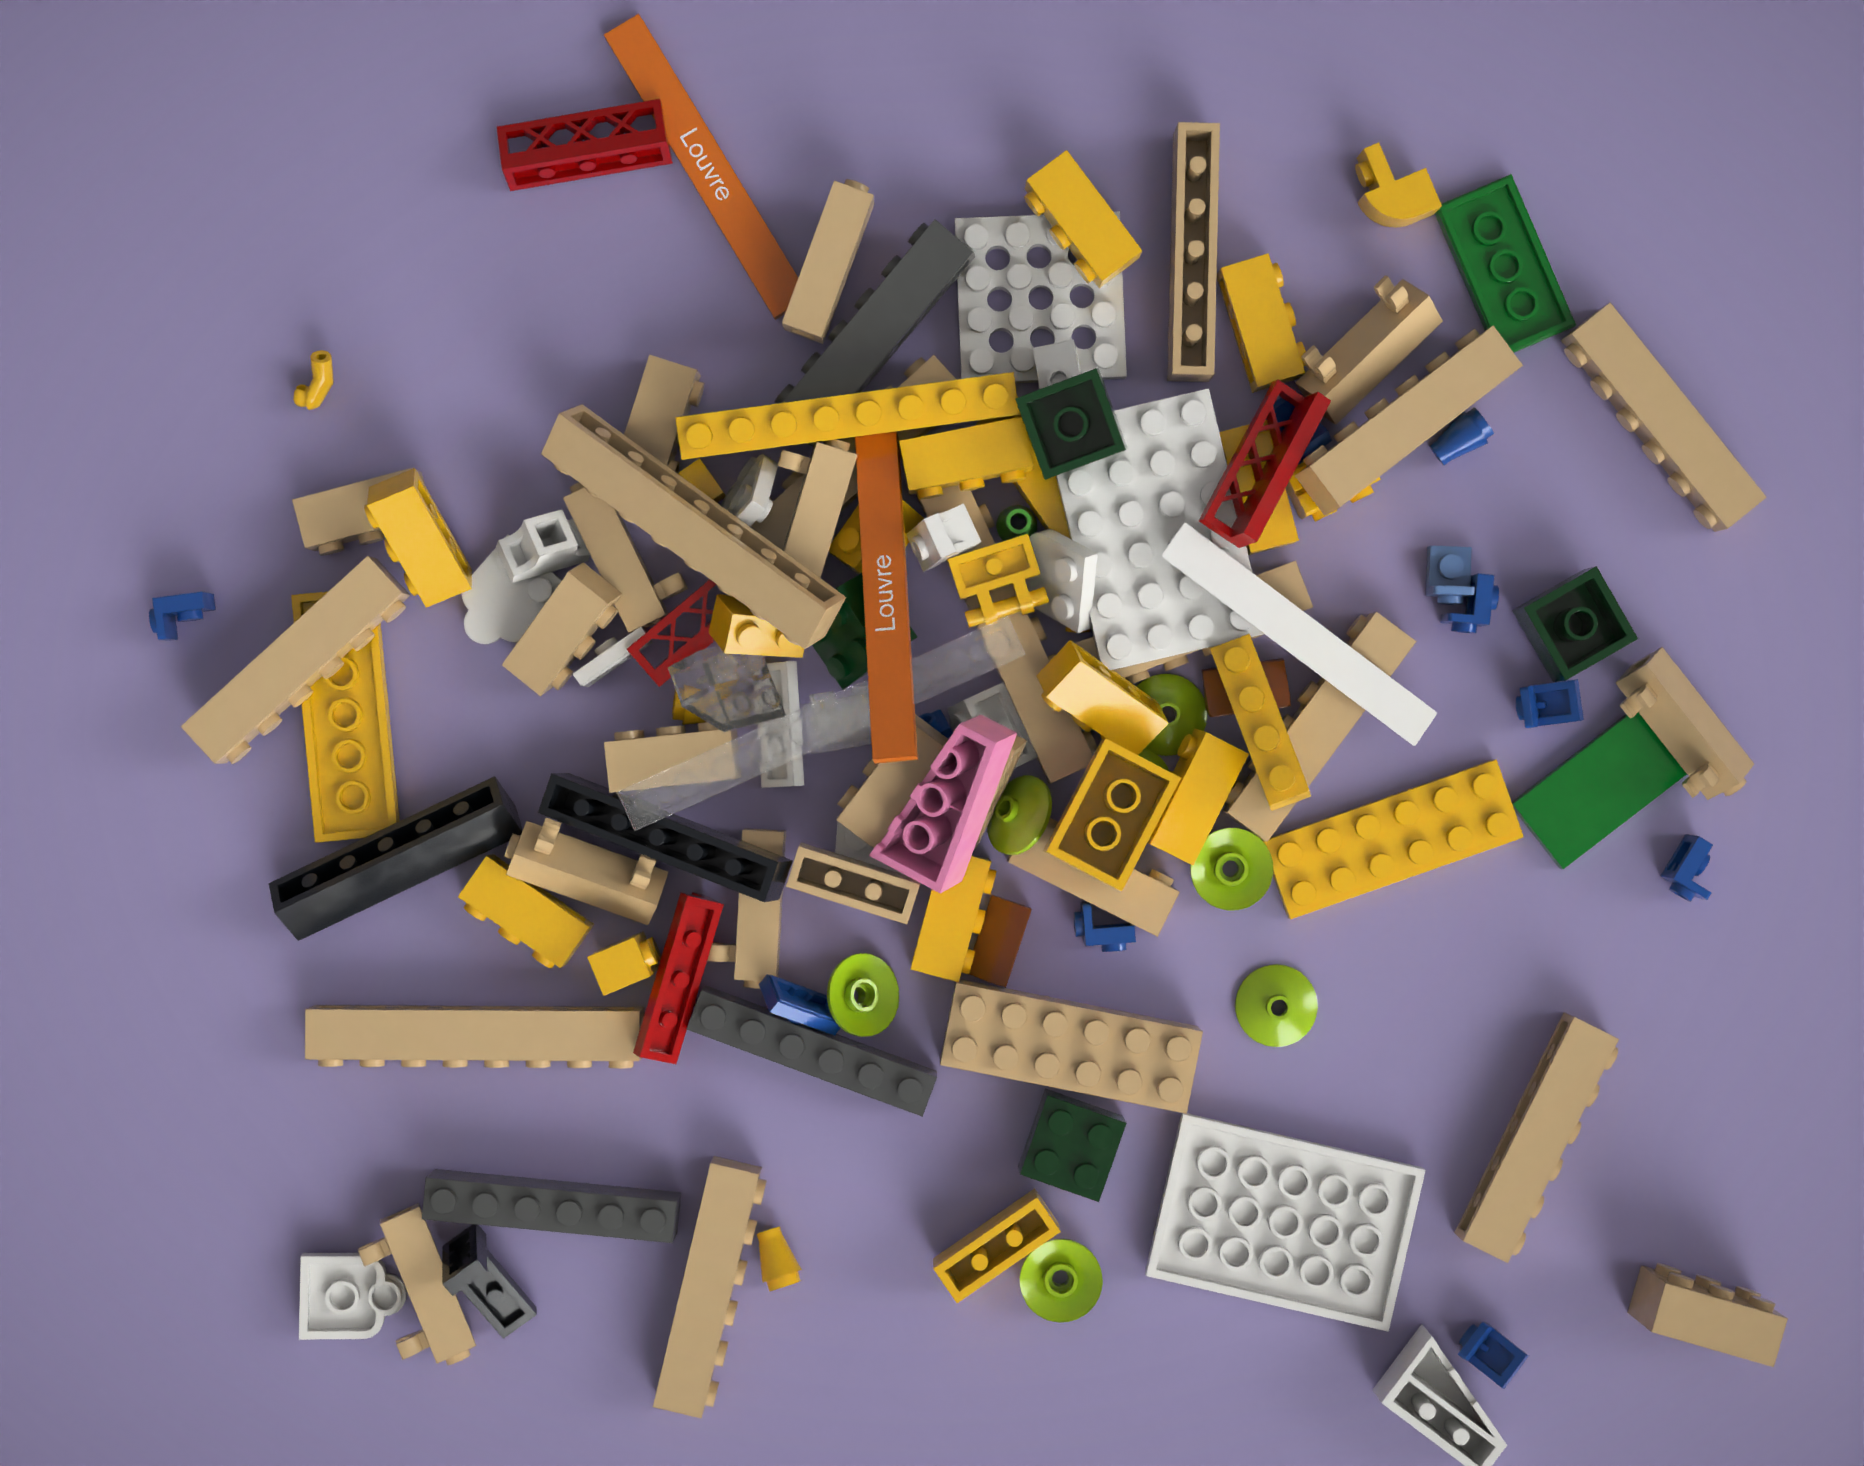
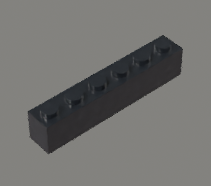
M551 773L538 813L762 902L780 899L793 860L622 793H609V788L570 773Z
M494 776L270 882L269 889L274 913L298 941L510 841L512 833L521 836L523 829L516 806Z

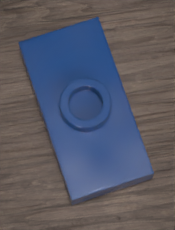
M768 974L759 983L770 1013L787 1018L796 1025L804 1024L832 1035H836L841 1029L830 1013L827 995Z

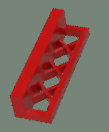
M660 99L497 126L501 168L510 191L673 164ZM654 114L655 129L637 131L630 126L637 117ZM608 122L616 127L608 137L596 138L590 134V131L599 123ZM567 129L575 134L567 144L555 145L549 141L550 137L558 130ZM526 136L533 141L526 151L510 153L508 139Z
M1279 379L1273 381L1205 507L1199 522L1238 548L1256 543L1331 400L1320 392L1303 397ZM1278 395L1295 406L1287 421L1277 422L1273 405ZM1267 419L1268 425L1263 426L1265 420ZM1284 427L1282 433H1280L1279 428ZM1269 430L1274 448L1270 455L1259 457L1255 439L1259 432ZM1248 454L1250 460L1244 461ZM1265 461H1266V463H1265V465H1264V467H1263V469H1262L1261 462H1265ZM1251 465L1255 484L1252 490L1240 492L1236 474L1240 467ZM1230 489L1231 495L1225 496L1227 491ZM1248 496L1245 503H1243L1242 497ZM1233 500L1237 518L1230 528L1214 516L1222 502Z
M710 579L627 648V651L658 687L662 686L715 641L708 633L711 620L705 625L706 614H713V609H707L708 591L717 585ZM703 596L702 608L690 607ZM683 612L702 613L701 628L693 636H675L677 617ZM671 623L670 635L658 634ZM651 639L670 640L668 657L656 667H653L639 650ZM674 641L684 642L674 651Z
M680 892L633 1051L638 1057L677 1064L724 905L706 895L692 892V894Z

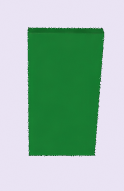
M1512 174L1441 204L1442 207L1435 213V216L1485 331L1494 326L1513 353L1576 326Z
M1639 712L1631 719L1625 714L1512 801L1515 812L1559 869H1565L1687 775V773Z

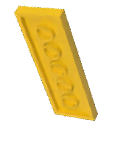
M328 591L291 595L293 621H297ZM381 623L372 630L375 634L374 638L359 651H355L352 648L341 658L344 665L330 678L324 679L321 677L310 687L313 690L312 695L302 703L315 843L365 838L400 821Z
M1492 759L1273 836L1268 842H1263L1271 854L1273 877L1287 917L1291 920L1524 838L1497 759Z

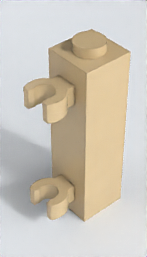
M846 179L844 184L834 180L782 321L784 330L821 344L824 343L875 204L874 195L868 193L869 188L866 185L850 179Z
M1385 275L1373 287L1381 300L1328 352L1322 356L1313 345L1301 356L1309 370L1295 383L1304 397L1320 392L1331 400L1324 417L1335 425L1443 322L1430 296L1404 279L1394 286L1389 277Z
M837 439L827 440L824 444L814 442L810 458L782 450L777 464L779 467L805 474L782 551L819 578H821L858 455L848 452L850 443Z
M581 483L574 484L569 488L571 494L563 497V500L600 576L622 593L615 606L628 633H632L640 627L646 629L658 623L669 614L663 600L688 589L682 575L678 572L654 584L618 511L604 500L589 494L586 487Z
M1663 647L1632 664L1618 679L1616 684L1627 697L1620 704V707L1630 719L1638 712L1689 776L1682 785L1692 798L1697 796L1700 791L1707 800L1721 793H1724L1725 796H1730L1747 783L1744 777L1754 766L1753 761Z
M545 818L543 826L526 821L521 836L512 833L504 857L512 859L506 875L649 925L658 906L668 876V871L654 867L656 859L640 854L637 861L559 832L562 823L549 818Z
M750 828L742 830V841L785 857L786 830ZM783 890L779 900L762 902L739 893L736 944L712 943L707 961L735 962L734 980H744L743 987L760 989L759 983L767 974L778 977Z
M419 1203L380 1219V1226L385 1237L359 1247L358 1252L364 1266L392 1254L422 1326V1330L396 1340L402 1360L428 1347L431 1348L437 1364L445 1360L447 1365H452L471 1355L469 1349L475 1347L476 1343L456 1294L452 1296L442 1284V1259L427 1222L422 1219V1210Z

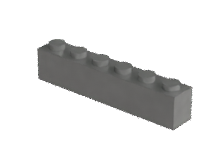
M936 219L929 226L925 223L921 224L908 241L912 245L902 259L896 255L887 264L881 273L885 277L884 281L875 291L870 287L862 294L854 306L859 311L849 323L843 319L828 336V340L832 342L822 355L815 352L807 360L801 369L805 374L795 387L788 384L778 395L774 403L862 392L975 258L974 252ZM814 442L808 444L813 447Z
M706 985L700 992L687 1030L921 1117H923L937 1079L936 1070L839 1034L832 1035L804 1024L796 1025L787 1018L770 1013L766 1007Z
M435 1169L425 1179L422 1219L673 1243L678 1231L681 1192Z

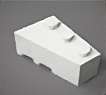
M1421 1324L1373 1388V1392L1383 1405L1464 1466H1492L1507 1447V1444L1442 1352L1435 1339Z

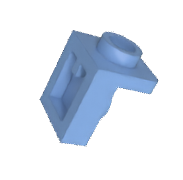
M1427 547L1425 596H1438L1437 604L1460 605L1463 604V597L1475 595V587H1470L1472 547Z

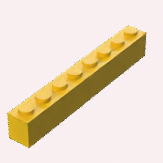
M1014 372L686 415L675 417L681 460L1013 416L1019 415V408L1015 400L1017 393Z

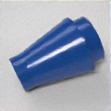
M1474 407L1467 413L1465 411L1462 412L1429 447L1443 465H1446L1451 460L1488 444L1487 439L1494 432L1485 418Z

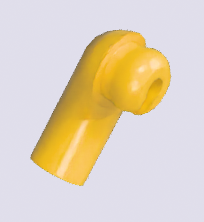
M324 350L315 351L310 356L312 370L310 385L300 384L294 390L293 400L298 407H307L308 410L320 407L333 386L332 355Z

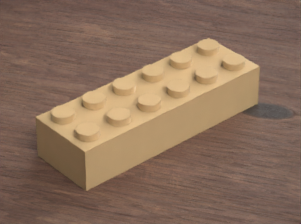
M960 979L954 985L940 1055V1065L1187 1114L1203 1031L1196 1025Z

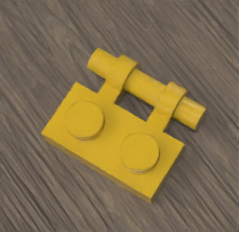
M1028 534L948 559L960 600L976 595L980 607L964 612L969 628L985 623L986 627L998 623L999 618L1018 612L1025 615L1034 612V607L1049 603L1045 587L1028 591L1025 579L1041 574ZM1009 584L1013 585L1016 596L992 603L990 590Z

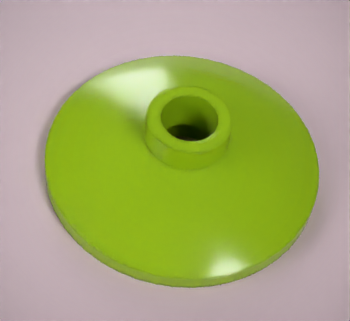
M1158 674L1143 680L1136 686L1158 701L1161 709L1168 706L1175 711L1174 720L1169 722L1145 749L1161 756L1177 755L1179 746L1187 734H1192L1194 728L1202 731L1205 730L1208 714L1205 708L1204 697L1200 690L1188 679L1175 674Z
M1023 775L1013 779L1006 785L987 826L989 840L999 852L1006 855L1021 854L1030 849L1043 835L1052 811L1051 793L1043 780L1032 775Z
M1223 828L1208 835L1194 865L1190 864V875L1196 891L1207 903L1222 910H1241L1257 903L1268 891L1273 878V861L1267 846L1255 834L1240 828ZM1229 860L1234 861L1237 865V871L1232 876H1226L1222 870L1224 863Z
M860 953L848 956L838 963L829 978L827 986L828 1007L835 1022L845 1032L858 1037H869L879 1034L890 1025L898 1009L899 987L896 977L887 963L875 955ZM855 990H856L857 993H858V1000H857V1002L855 1001V998H854V992H855Z
M1272 964L1254 970L1243 980L1236 994L1235 1012L1241 1028L1250 1038L1266 1046L1283 1047L1299 1041L1310 1031L1317 1016L1318 1002L1312 984L1301 972L1286 965ZM1276 1000H1283L1286 1005L1285 1011L1279 1015L1273 1014L1271 1010L1272 1003Z
M1052 1239L1028 1254L1020 1271V1289L1026 1304L1035 1314L1052 1322L1064 1323L1083 1317L1095 1306L1102 1291V1271L1096 1257L1087 1247L1070 1239ZM1060 1270L1065 1271L1068 1274L1067 1281L1062 1284L1055 1283L1052 1279L1054 1273Z

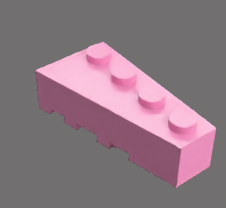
M983 715L960 723L931 764V769L924 780L915 787L909 796L911 797L902 812L894 818L887 828L889 831L882 841L876 844L869 856L940 894L962 882L1017 732Z

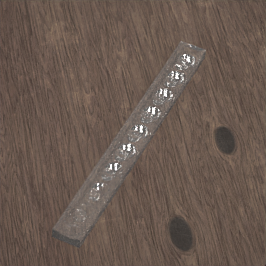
M1006 616L913 658L914 704L923 702L1025 656L1026 654L1009 617ZM868 679L618 791L617 794L634 831L871 725Z

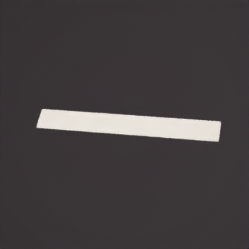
M1183 523L1161 556L1413 746H1416L1437 715L1435 710L1189 524Z

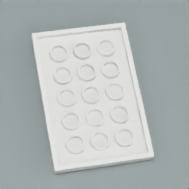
M1209 388L1114 410L1127 449L1056 476L1070 539L1097 553L1093 606L1089 614L1099 661L1109 670H1115L1221 645L1247 634H1250L1251 637L1264 635L1259 629L1161 556L1183 523H1187L1252 572L1246 546L1236 547L1199 522L1205 507L1227 468ZM1230 489L1227 491L1225 496L1231 495ZM1233 500L1222 502L1214 516L1230 528L1237 518Z
M1181 1113L1145 1275L1389 1332L1426 1170L1423 1167L1189 1113Z

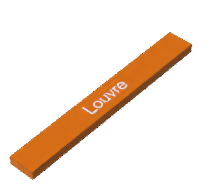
M637 14L605 33L604 37L643 101L661 100L666 134L671 149L773 318L776 320L786 313L798 276L641 16Z
M897 432L855 437L856 454H858L856 466L872 760L875 764L918 760L899 437Z

